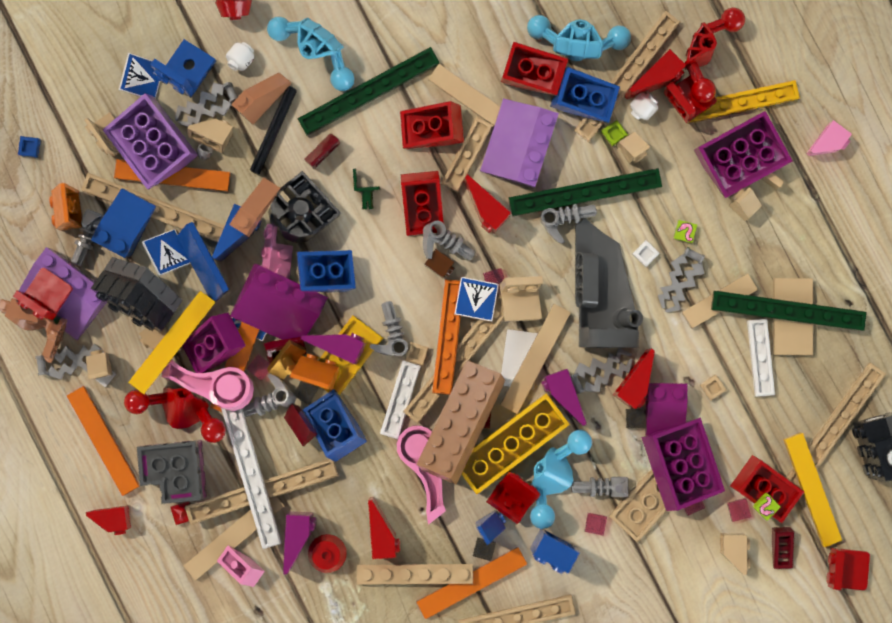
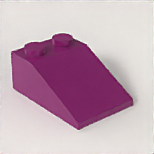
M228 312L211 316L190 335L182 347L195 373H207L236 355L246 345Z
M354 333L351 336L342 334L305 335L301 337V340L356 365L366 346V343L362 342L364 338Z
M568 369L543 376L544 381H541L544 392H548L580 425H587Z
M649 383L646 395L647 400L645 402V436L686 422L688 384Z
M290 511L286 515L283 574H288L312 531L316 529V517H313V512Z

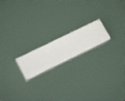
M767 319L748 320L747 328L755 397L775 395Z
M402 361L380 434L395 439L399 438L406 416L403 411L410 404L421 366Z

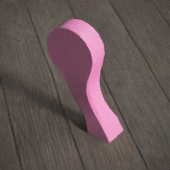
M171 360L162 371V377L167 381L176 382L192 393L205 397L215 405L228 411L244 408L253 397L254 386L252 380L245 372L238 368L227 367L209 373H194Z
M416 425L405 429L400 434L397 441V453L400 459L421 478L424 484L427 498V521L430 524L446 511L443 504L442 479L422 471L416 465L432 433L429 428Z

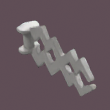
M231 82L223 85L213 83L211 94L201 91L199 104L187 101V108L178 105L175 120H179L182 112L191 115L192 110L197 111L196 117L193 118L187 115L188 122L179 121V124L189 127L193 123H200L202 115L214 118L216 112L224 116L232 106L231 104L238 98ZM224 90L227 91L230 100L223 99L222 107L212 104L210 111L205 109L207 100L216 103L218 94L223 96Z
M687 247L681 256L671 262L675 271L669 272L672 285L661 287L663 294L658 295L662 308H665L664 299L671 300L668 291L675 290L676 296L671 297L675 306L666 309L665 312L681 310L678 301L686 300L682 289L696 286L693 276L704 274L702 261L705 255L691 250L690 247ZM688 256L698 261L697 264H691L694 270L684 271L687 281L679 283L675 276L683 275L679 264L688 263L685 257Z
M94 343L88 351L83 345L80 352L74 354L65 346L60 354L56 351L54 358L61 364L65 357L68 356L73 363L71 367L64 363L58 372L52 366L46 372L44 356H35L39 372L38 376L49 375L62 380L65 372L72 375L78 366H81L87 372V364L82 359L84 356H91L90 352L101 349Z
M618 348L616 356L609 352L605 364L595 358L592 359L590 368L579 363L575 373L570 376L576 394L584 391L600 392V384L607 385L611 373L622 378L623 371L629 373L633 360L630 359L626 366L620 362L618 370L612 367L613 362L619 364L621 354L629 357L632 354ZM596 368L604 370V378L596 375L594 385L586 381L585 388L582 387L577 377L579 375L585 378V373L594 377Z

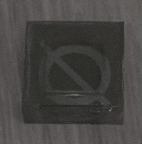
M300 381L294 394L296 398L310 405L319 388L313 384Z
M645 408L625 409L626 428H646Z
M477 537L472 556L491 561L496 542L492 541L487 545L483 538Z

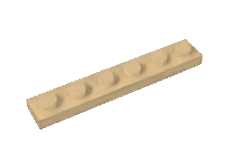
M473 564L357 565V585L473 584Z

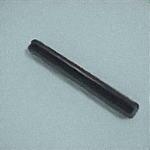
M291 86L285 90L250 168L252 173L257 175L261 173L297 92Z

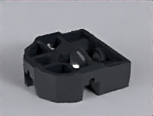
M303 171L281 187L268 211L270 223L273 227H279L283 238L294 243L309 241L341 214ZM282 191L290 198L288 202L280 195ZM308 195L310 196L313 203H315L318 206L315 209L312 203L308 199H306ZM297 215L303 216V220H297ZM284 218H289L292 223L287 228L281 223ZM308 221H310L317 229L313 231L307 225Z

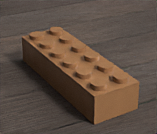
M466 361L416 464L422 471L452 484H457L505 383V379L500 373Z

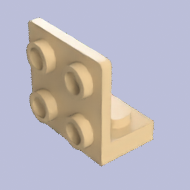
M111 112L95 123L89 118L84 119L87 124L85 126L86 130L98 140L96 144L102 152L104 151L107 155L110 154L113 157L120 154L103 131L115 119Z
M542 276L504 278L499 286L505 322L540 320L542 318L538 289L543 284Z

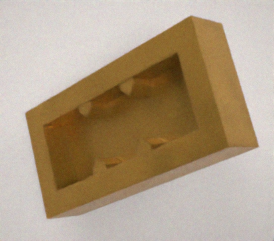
M289 340L267 367L268 372L284 380L287 375H291L300 357L305 354V348Z

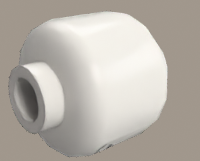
M245 42L235 43L226 54L227 65L234 71H237V69L245 71L254 60V50Z
M650 92L639 93L630 103L631 114L637 120L641 118L649 120L658 110L657 103L659 101Z

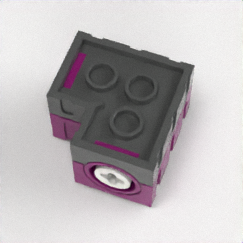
M202 440L137 447L140 486L160 484V491L162 493L161 504L197 501L207 497Z

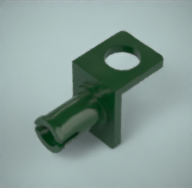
M353 168L354 191L361 192L362 209H367V201L369 209H374L373 192L380 190V186L358 187L357 170Z

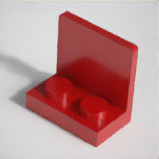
M688 76L676 85L674 82H671L666 86L664 95L686 123L717 103L715 97L706 103L697 102L692 97L691 87L693 81L691 76Z

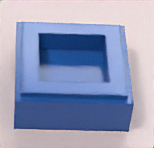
M20 136L18 155L38 158L41 139Z

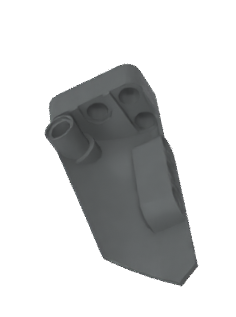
M583 218L575 225V303L579 308V347L639 348L638 326L643 322V315L634 306L620 245L586 218Z

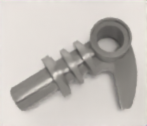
M573 204L571 209L566 206L565 210H562L560 207L559 211L548 208L541 214L540 222L555 241L563 244L565 241L557 230V226L564 224V221L571 223V220H574L575 223H579L581 218L596 216L595 205L577 207V204ZM551 213L554 216V222H546L544 215Z
M89 209L85 211L80 230L83 233H79L78 237H80V240H75L74 242L77 248L72 257V263L81 266L88 249L93 250V246L90 244L95 242L91 241L104 215Z
M441 221L429 223L423 229V250L427 259H432L435 242L439 245L444 244V248H449L451 254L458 253L467 260L473 258L475 251L462 243L463 238L458 237L456 239L454 233L450 235L451 232L449 230L446 231V227ZM432 226L436 228L437 235L433 234Z
M392 301L384 302L381 305L385 321L382 324L388 328L385 331L386 333L389 332L390 336L387 337L389 343L387 345L370 344V348L383 355L401 357L408 350L407 342L402 339V335H404V332L400 331L402 326L398 324L401 322V317H396ZM398 342L402 343L405 347L402 353L394 351L393 346Z
M269 374L268 378L276 387L274 392L269 393L268 397L266 395L262 396V399L259 396L255 397L253 403L246 405L242 409L245 417L256 413L262 416L265 415L266 411L270 412L272 409H278L279 405L289 408L292 403H295L296 396L283 380ZM286 394V399L282 401L283 395Z
M590 477L589 481H574L571 489L573 493H590V497H594L596 493H598V496H602V493H605V496H609V493H611V497H628V477H610L611 481H609V478H605V481H602V478H598V481H595L594 477Z

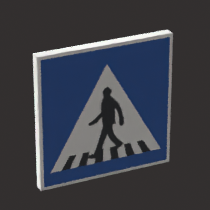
M128 53L118 90L139 97L146 93L154 96L156 99L160 80L153 73L154 69L150 65L152 60Z
M175 229L142 241L158 276L191 264L176 237L178 234Z
M461 277L454 315L492 322L499 284Z

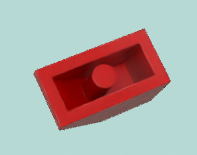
M128 505L86 512V516L108 533L114 532V535L126 534V530L131 528Z

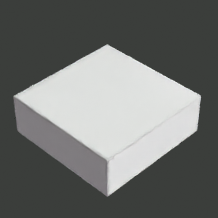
M647 240L632 253L645 267L659 254Z

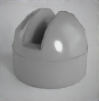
M199 144L197 149L198 157L202 160L209 159L212 156L213 149Z

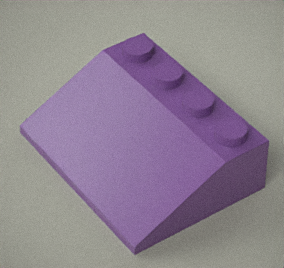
M146 93L103 129L104 133L147 190L178 172L198 156L155 97Z
M503 98L480 171L535 188L559 113Z
M46 247L34 262L19 291L26 292L41 268L48 269L70 284L73 290L57 315L67 319L65 332L78 340L107 302H103L95 296L96 293L91 289L95 283L94 280L56 251Z

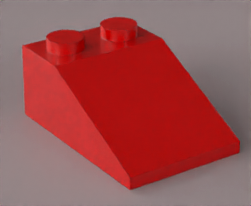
M513 42L501 83L557 96L568 59Z
M669 49L628 90L625 98L628 100L636 97L639 93H647L664 88L671 82L675 84L685 73L683 69L686 67V64Z
M448 101L400 111L403 149L464 143L461 105Z
M439 171L400 174L407 236L423 234L424 227L434 221L444 223ZM432 226V232L437 233L436 228Z
M467 174L464 183L482 224L481 227L486 232H493L495 234L510 217L511 212Z
M652 348L645 350L613 393L614 397L630 409L641 408L647 400L645 396L648 392L655 350Z
M753 455L730 485L731 488L754 504L765 492L769 494L780 506L772 517L783 523L804 493L803 490Z
M370 497L368 499L372 559L396 558L397 552H400V538L396 539V533L374 497Z

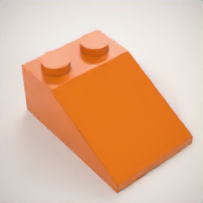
M60 183L51 191L52 196L49 197L50 206L54 211L52 224L60 231L82 228L79 190L66 183Z
M308 353L306 357L301 356L290 377L333 390L340 367H336L337 362L327 359L325 363L317 361V356Z

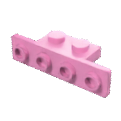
M267 224L263 234L265 242L261 251V256L263 257L261 266L289 279L293 246L277 244L278 227Z

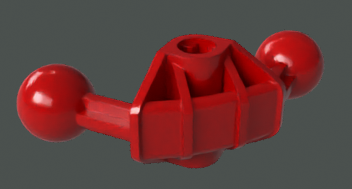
M728 8L723 12L721 19L708 24L705 22L701 23L700 28L692 37L691 45L686 52V67L684 69L688 70L693 81L691 94L697 102H709L716 94L715 84L710 79L703 77L700 67L709 64L712 60L717 45L714 33L724 29L729 32H736L744 26L745 14L739 8Z
M165 387L163 393L151 395L142 394L138 390H132L125 396L124 406L131 414H142L150 405L162 404L166 420L172 428H189L201 421V435L204 440L210 443L221 441L226 434L224 423L217 418H212L208 412V403L197 398L191 391L185 388L172 389Z

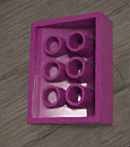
M766 111L694 149L703 168L724 198L793 162Z
M254 263L230 317L281 340L302 337L311 330L321 314L328 297L318 292L300 291V284Z
M701 418L641 437L666 511H678L725 492Z

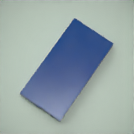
M188 223L176 237L207 295L216 302L229 288L194 223Z

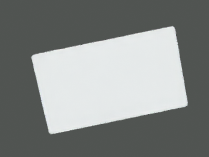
M507 330L501 372L505 379L503 386L510 387L538 333Z

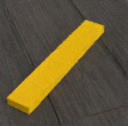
M796 80L715 97L717 103L689 121L688 124L799 100Z
M199 291L128 383L142 394H145L216 302L202 291Z
M800 432L783 439L800 487L804 491L803 495L822 546L827 547L842 541L804 434Z

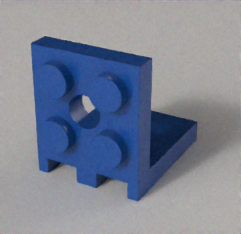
M184 39L166 65L155 58L150 65L154 69L153 73L158 76V80L166 85L170 83L175 91L181 95L185 93L191 98L216 63V59ZM188 61L195 63L191 70L185 69V64Z

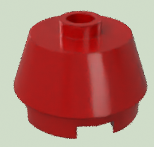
M216 0L215 4L221 17H229L230 20H240L241 16L249 15L252 0Z
M324 534L315 538L308 550L311 565L323 573H331L340 569L347 556L343 541L331 534Z

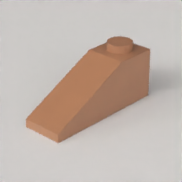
M278 72L244 90L231 105L254 125L291 85V82Z
M263 178L240 207L229 225L250 237L281 188Z

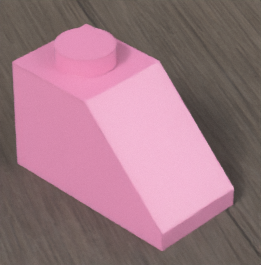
M833 120L826 126L806 154L813 156L834 153L840 149L844 150L850 143L849 137L852 134Z
M227 546L217 560L241 585L254 587L265 572L252 559L231 546Z

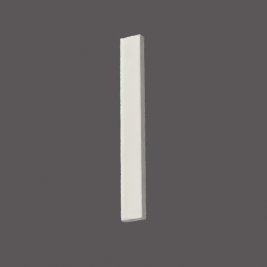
M221 408L262 549L282 544L243 409L228 411Z

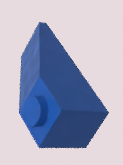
M494 510L476 521V527L487 545L506 529L504 526L506 520L501 512L497 514Z

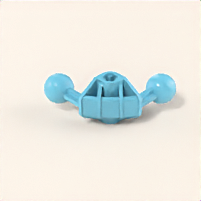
M536 15L527 24V31L532 38L536 40L545 38L554 45L553 51L555 53L564 55L573 61L597 59L601 57L602 51L610 47L615 50H623L631 42V33L624 26L611 28L607 38L601 40L594 26L582 19L570 22L558 35L551 30V23L545 16Z
M274 17L269 21L267 32L275 41H284L290 34L298 33L297 43L300 53L304 58L315 59L328 55L331 56L334 70L331 73L330 82L336 90L346 91L353 86L354 74L349 68L344 66L340 51L344 48L343 44L319 23L317 24L310 18L289 22L284 17Z
M584 430L573 431L567 439V444L559 449L551 447L544 458L536 463L531 485L541 495L536 500V506L530 513V520L535 527L547 529L554 523L555 513L547 505L546 495L562 493L571 487L573 483V470L566 456L571 453L582 455L591 449L592 438L588 432Z

